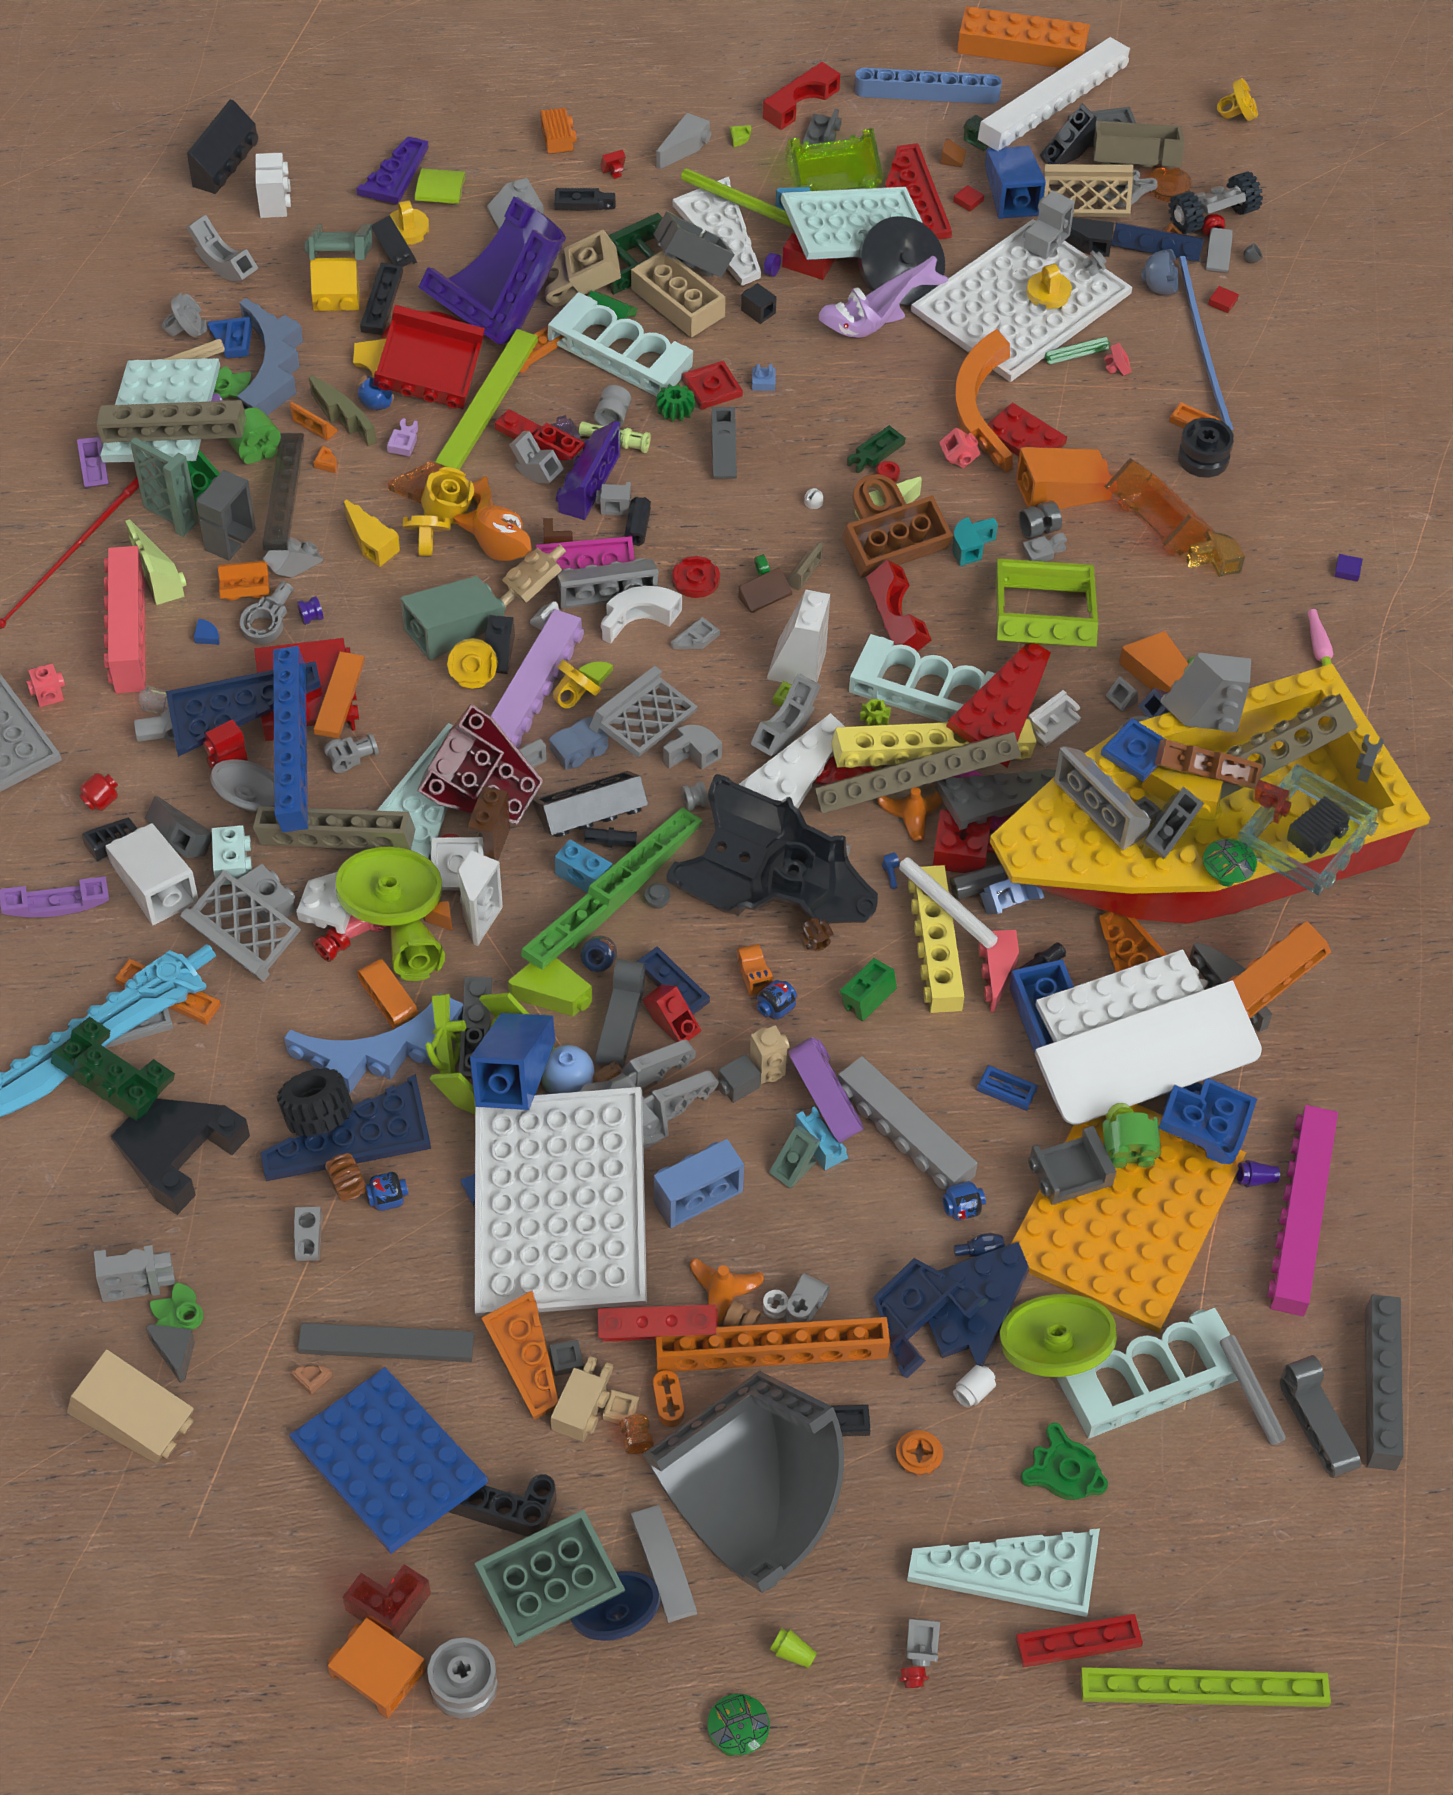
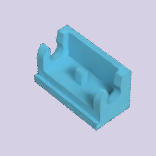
M814 1106L811 1109L812 1113L807 1117L803 1111L796 1114L795 1127L801 1126L821 1141L814 1153V1157L822 1168L827 1170L848 1158L847 1149L842 1143L839 1144L820 1118L818 1109Z

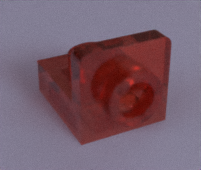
M1262 780L1258 781L1255 787L1254 800L1264 807L1275 808L1274 823L1279 824L1282 816L1287 817L1292 802L1289 801L1290 791Z

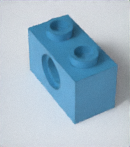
M570 839L555 855V875L587 893L589 885L612 867L611 862Z

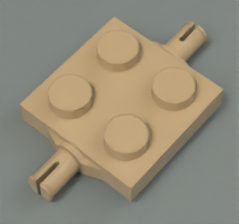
M560 544L550 554L536 548L528 553L519 565L508 571L502 581L509 591L500 598L505 607L515 598H520L527 603L562 571L556 560L566 553V550Z

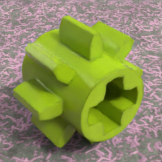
M871 698L867 704L862 703L860 721H865L866 726L888 725L891 707H885L884 700Z

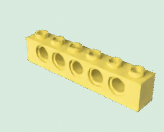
M945 865L921 867L949 892ZM908 878L909 893L914 894V899H911L912 915H917V921H914L915 936H920V942L917 943L918 958H923V965L920 966L921 980H926L927 985L923 989L924 1002L929 1003L930 1013L962 1011L964 990L953 917Z

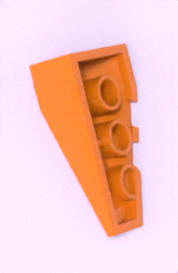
M1109 911L1099 917L1109 947L1110 957L1114 964L1115 973L1167 955L1135 918L1125 917Z

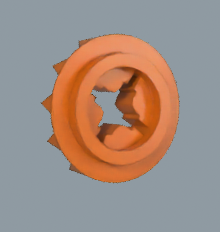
M914 1430L908 1432L901 1437L896 1447L898 1464L905 1468L906 1473L912 1472L918 1477L926 1473L931 1475L937 1467H940L943 1458L942 1445L937 1437L927 1431ZM918 1444H921L922 1452L927 1454L922 1457L921 1462H918L916 1455L911 1454L916 1452Z

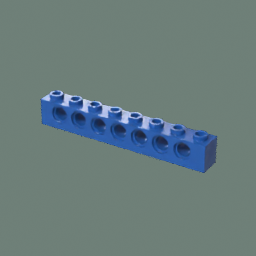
M298 646L273 649L275 816L282 832L308 829L306 664Z

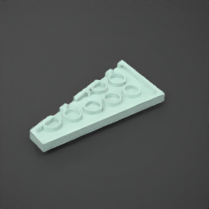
M449 723L377 810L409 812L416 829L411 850L422 854L429 860L431 859L432 838H438L448 807L436 804L417 792L425 770L453 727Z
M1100 1528L1090 1529L1089 1532L1073 1533V1531L1062 1532L1061 1535L1046 1537L1034 1535L997 1539L995 1542L981 1544L980 1541L969 1542L968 1545L950 1547L949 1545L913 1548L907 1581L1087 1617Z

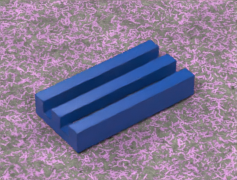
M990 1065L987 1066L977 1086V1091L1025 1111L1028 1110L1038 1089V1085ZM989 1076L994 1077V1078L999 1079V1080L1004 1081V1082L1001 1083V1082H999V1081H996V1080H994V1079L989 1078ZM1013 1086H1016V1087H1018V1088H1021V1089H1023V1090H1026V1091H1028L1029 1093H1026V1092H1023V1091L1018 1090V1089H1016V1088H1013Z

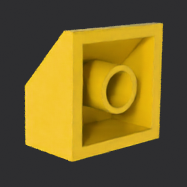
M315 258L310 260L313 310H359L360 289L355 258Z

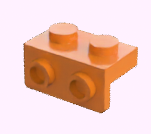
M266 561L218 565L220 599L237 600L240 597L247 596L261 598L270 594Z

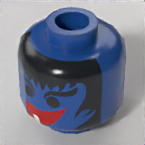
M774 980L758 992L757 1009L764 1017L769 1016L774 1020L781 1019L795 1008L797 993L787 981Z
M395 1172L372 1176L370 1184L366 1185L370 1207L375 1206L378 1211L401 1207L404 1202L403 1196L408 1195L405 1179L399 1180Z
M971 1181L951 1185L946 1189V1194L942 1195L943 1206L947 1216H952L956 1221L979 1216L982 1211V1205L986 1204L982 1188L977 1189L976 1185Z

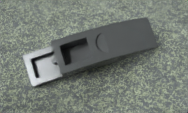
M1199 942L1193 944L1189 958L1191 965L1196 967L1205 980L1209 982L1207 984L1209 988L1226 983L1233 976H1239L1246 970L1236 961L1210 946ZM1265 1006L1250 1018L1252 1025H1254L1258 1032L1268 1028L1272 1013Z
M465 977L463 1020L466 1023V1030L461 1031L459 1073L464 1077L472 1078L470 1056L487 1034L491 1025L492 1013L479 998L481 995L492 994V977Z

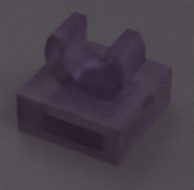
M566 415L557 417V423L551 424L580 440L578 430L571 418L567 419Z

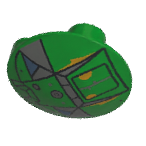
M1220 839L1214 841L1206 848L1202 863L1208 873L1216 878L1222 886L1229 887L1234 883L1246 881L1255 873L1257 858L1253 850L1245 843L1235 839Z
M731 1694L725 1696L713 1706L709 1713V1735L713 1743L727 1756L752 1753L760 1748L768 1738L770 1729L768 1713L757 1699L749 1695Z

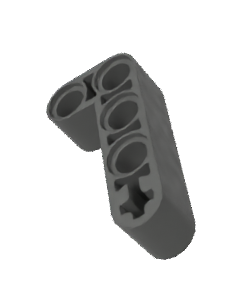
M617 959L613 976V992L597 1049L596 1064L624 1068L643 996L645 963Z
M1311 1355L1285 1366L1280 1378V1387L1324 1469L1331 1478H1335L1360 1468L1361 1460L1357 1449L1321 1387L1324 1378L1322 1366L1317 1357Z

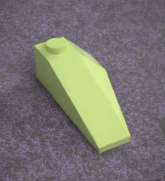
M130 519L126 520L129 539L132 546H138L144 576L156 605L185 597L183 587L186 586L183 572L178 573L175 564Z

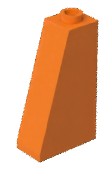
M1166 631L1122 646L1119 660L1121 666L1149 689L1153 690L1156 688L1168 693L1171 691L1172 684L1176 680L1179 681L1184 674L1185 668L1189 665Z

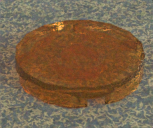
M1160 167L1150 173L1149 178H1155L1158 182L1157 189L1152 190V193L1159 200L1170 202L1169 200L1172 196L1191 190V178L1179 168L1167 169Z

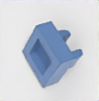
M760 364L752 367V390L775 391V368H773L772 364H769L768 368L760 367Z

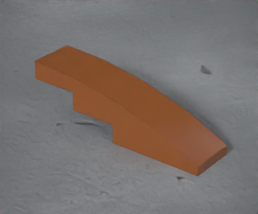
M1160 739L1155 765L1195 776L1222 780L1223 783L1258 790L1263 764L1222 752L1184 745L1167 739Z

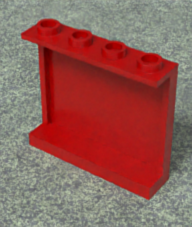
M395 305L377 371L374 373L373 386L385 391L399 392L408 397L422 398L427 402L441 403L450 408L464 409L481 350L485 328Z
M344 638L254 648L257 673L273 670V649L298 646L305 663L316 661L321 687L306 694L307 726H315L339 653H351L350 647L345 648ZM355 690V693H354V696H353L352 701L357 700L356 690ZM351 702L345 722L351 721L352 731L356 730L354 720H359L358 705H352ZM274 710L261 716L265 741L274 740Z

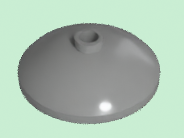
M234 759L221 761L212 769L210 775L212 786L220 797L240 809L257 812L258 806L275 807L274 773L249 761Z

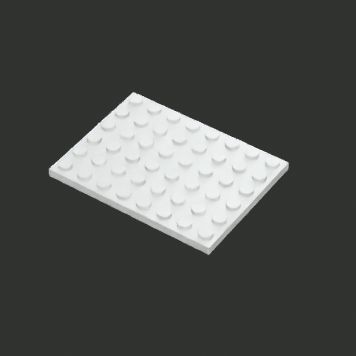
M1034 219L951 276L946 283L940 284L911 305V312L968 353L986 335L998 329L1010 343V358L993 370L1009 382H1012L1042 360L1047 351L1057 349L1132 292V286L1107 269L1102 270L1100 268L1096 275L1091 276L1088 269L1093 265L1085 268L1082 264V261L1088 256L1066 241L1047 259L1024 249L1025 238L1023 235L1026 228L1036 222ZM1054 263L1058 266L1060 274L1070 281L1072 286L1071 296L1068 298L1066 305L1060 308L1046 309V305L1038 303V306H1036L1028 299L1026 294L1027 284L1032 275L1042 271L1043 266Z
M641 1087L535 1095L529 1110L476 1107L475 1314L477 1317L486 1316L532 1290L535 1295L538 1312L647 1304L643 1104Z

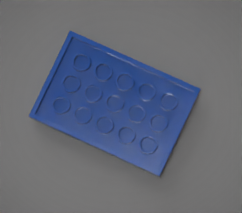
M386 1367L289 1434L294 1445L390 1554L488 1483L486 1475Z

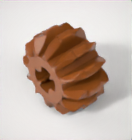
M339 1154L326 1162L325 1167L329 1179L340 1200L343 1202L354 1200L366 1192L362 1174L351 1154Z

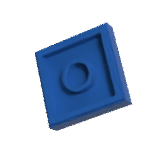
M1131 718L1101 749L1100 755L1144 782L1158 767V765H1155L1160 739L1165 738Z

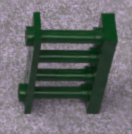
M659 213L608 235L617 248V255L629 266L620 271V279L611 283V293L613 295L631 287V269L656 255L645 242L655 238L653 234L663 218ZM637 247L647 259L637 263L627 251Z

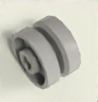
M463 1637L447 1641L440 1645L433 1653L427 1670L431 1697L438 1709L448 1716L459 1719L475 1717L487 1710L494 1701L498 1689L495 1659L489 1649L478 1640Z

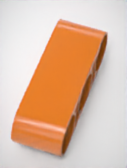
M379 959L357 971V976L362 986L393 1029L411 1021L419 1014L414 1002L383 959Z

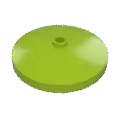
M376 847L361 851L347 859L341 865L336 875V896L340 905L355 918L376 925L394 926L417 921L434 910L442 894L441 874L434 863L418 852L400 847Z
M1052 1294L1031 1299L1013 1309L1001 1325L1000 1340L1005 1357L1015 1367L1038 1376L1065 1377L1086 1372L1104 1362L1115 1348L1117 1331L1112 1314L1097 1301L1079 1295Z

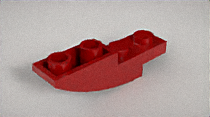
M510 409L495 422V430L514 440L523 431H530L540 450H553L559 460H572L585 446V442L547 422L540 426Z

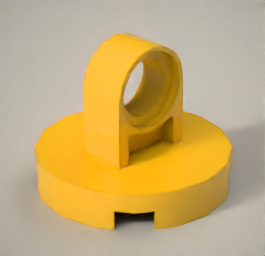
M1243 78L1233 81L1234 93L1222 98L1218 102V112L1225 119L1243 113L1248 121L1254 120L1258 116V110L1254 98L1251 99L1248 92L1251 91L1248 84ZM1227 104H1233L1230 110L1223 111Z
M410 200L398 202V210L389 214L407 245L421 242L424 240V235L429 233L428 217L420 210L413 209Z
M1053 263L1043 266L1041 272L1031 276L1028 280L1026 294L1034 305L1038 306V303L1046 305V309H1055L1066 305L1068 298L1071 296L1072 286L1070 281L1060 274L1058 266Z
M415 515L411 517V521L408 517H403L402 528L419 531V556H432L433 532L449 531L451 527V520L449 518H444L443 522H439L438 516Z
M475 638L464 639L455 644L449 653L447 662L450 676H453L462 687L471 689L485 686L495 676L498 664L496 653L492 647L483 640Z
M562 659L557 665V668L566 674L553 692L555 702L561 707H573L586 690L594 696H597L602 688ZM565 690H570V699L562 702L560 699L561 694Z

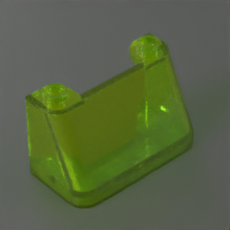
M874 128L863 129V135L855 138V135H851L849 140L809 145L808 141H804L803 145L800 144L799 138L788 139L784 154L794 187H810V191L877 188L878 184L883 180V173Z

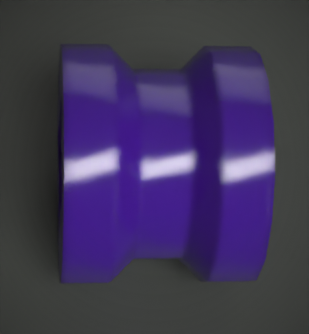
M317 596L311 597L306 602L303 600L297 602L298 611L304 625L309 624L314 619L318 621L324 619Z

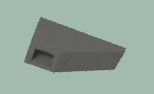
M712 407L713 479L737 478L735 407Z
M154 797L145 817L149 824L153 823L173 849L184 857H204L212 841V832L160 797Z

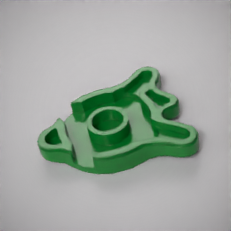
M1059 1423L1049 1424L1046 1429V1436L1050 1448L1046 1449L1040 1446L1034 1448V1465L1023 1470L1020 1477L1021 1483L1027 1487H1043L1055 1496L1065 1500H1079L1090 1495L1099 1496L1104 1494L1108 1487V1481L1095 1459L1096 1455L1086 1446L1069 1439Z

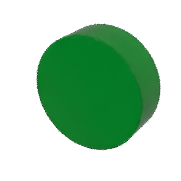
M765 555L756 556L754 563L758 575L761 576L770 572Z

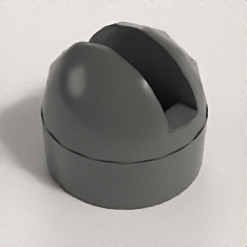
M1255 243L1244 250V258L1248 263H1255L1263 258L1260 249Z

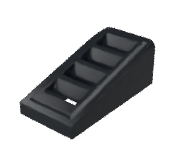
M128 817L89 830L82 834L84 845L98 862L108 856L106 845L115 839L128 835L123 829L128 827L132 833L138 828ZM119 832L121 836L117 837L115 833Z

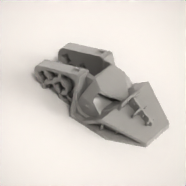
M688 1040L676 1042L632 1059L619 1075L608 1081L584 1084L580 1092L641 1087L642 1089L654 1081L659 1083L663 1080L664 1074L673 1066H676L677 1069H683L688 1066L689 1061L695 1058L696 1051ZM704 1071L659 1090H654L645 1099L642 1096L644 1150L669 1136L667 1122L685 1112L686 1107L696 1097L699 1099L703 1098V1100L709 1098V1094L719 1084L711 1071Z

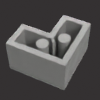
M1053 190L1046 197H1042L1038 204L1039 216L1032 226H1028L1024 232V249L1047 259L1070 236L1075 201Z

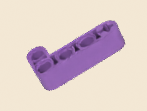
M811 1037L789 1050V1055L836 1140L841 1143L864 1130L859 1116L828 1062L830 1056L822 1042L817 1038Z

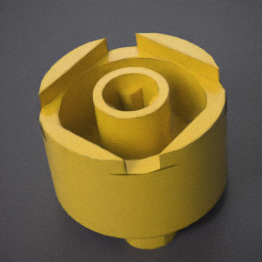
M451 467L439 468V471L432 472L427 479L421 497L424 515L438 516L439 522H443L444 518H449L451 524H457L454 521V516L467 513L474 494L473 483L465 478L466 474Z

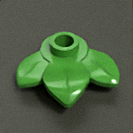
M227 366L219 369L214 393H218L222 399L228 397L237 398L249 386L251 372L232 374Z
M175 1283L172 1290V1298L150 1302L151 1311L159 1320L155 1325L193 1330L203 1322L204 1313L202 1308L196 1304V1294L190 1287L184 1284ZM188 1315L194 1316L190 1320H185V1317Z

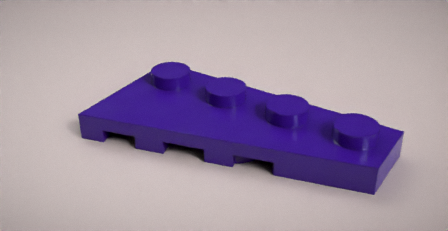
M407 137L392 152V157L384 160L380 164V169L376 173L372 172L367 177L368 181L356 188L357 195L398 204L429 148L428 141Z

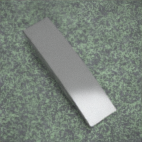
M656 1505L631 1513L632 1523L639 1538L641 1551L649 1568L651 1579L656 1583L659 1590L660 1604L667 1622L670 1623L696 1615V1606L660 1506Z

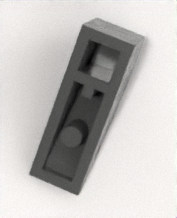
M1185 787L1181 788L1169 798L1156 816L1143 843L1161 858L1165 859L1204 803Z

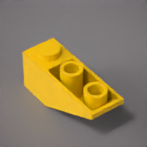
M347 499L344 501L346 519L362 555L381 567L400 551L397 532L383 525L376 517L364 512L359 505H354Z

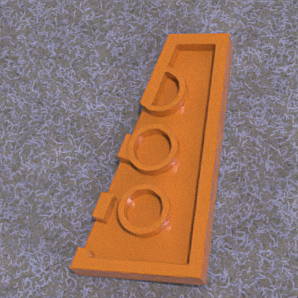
M532 1290L482 1317V1320L534 1420L554 1410L559 1397L535 1295Z

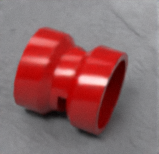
M332 926L327 930V934L324 937L319 936L314 940L313 945L325 961L331 962L336 958L339 951H345L350 947L351 943L346 934L337 933L336 927Z

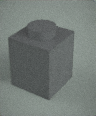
M745 1054L719 1069L718 1088L724 1096L727 1095L734 1103L760 1088L761 1073Z

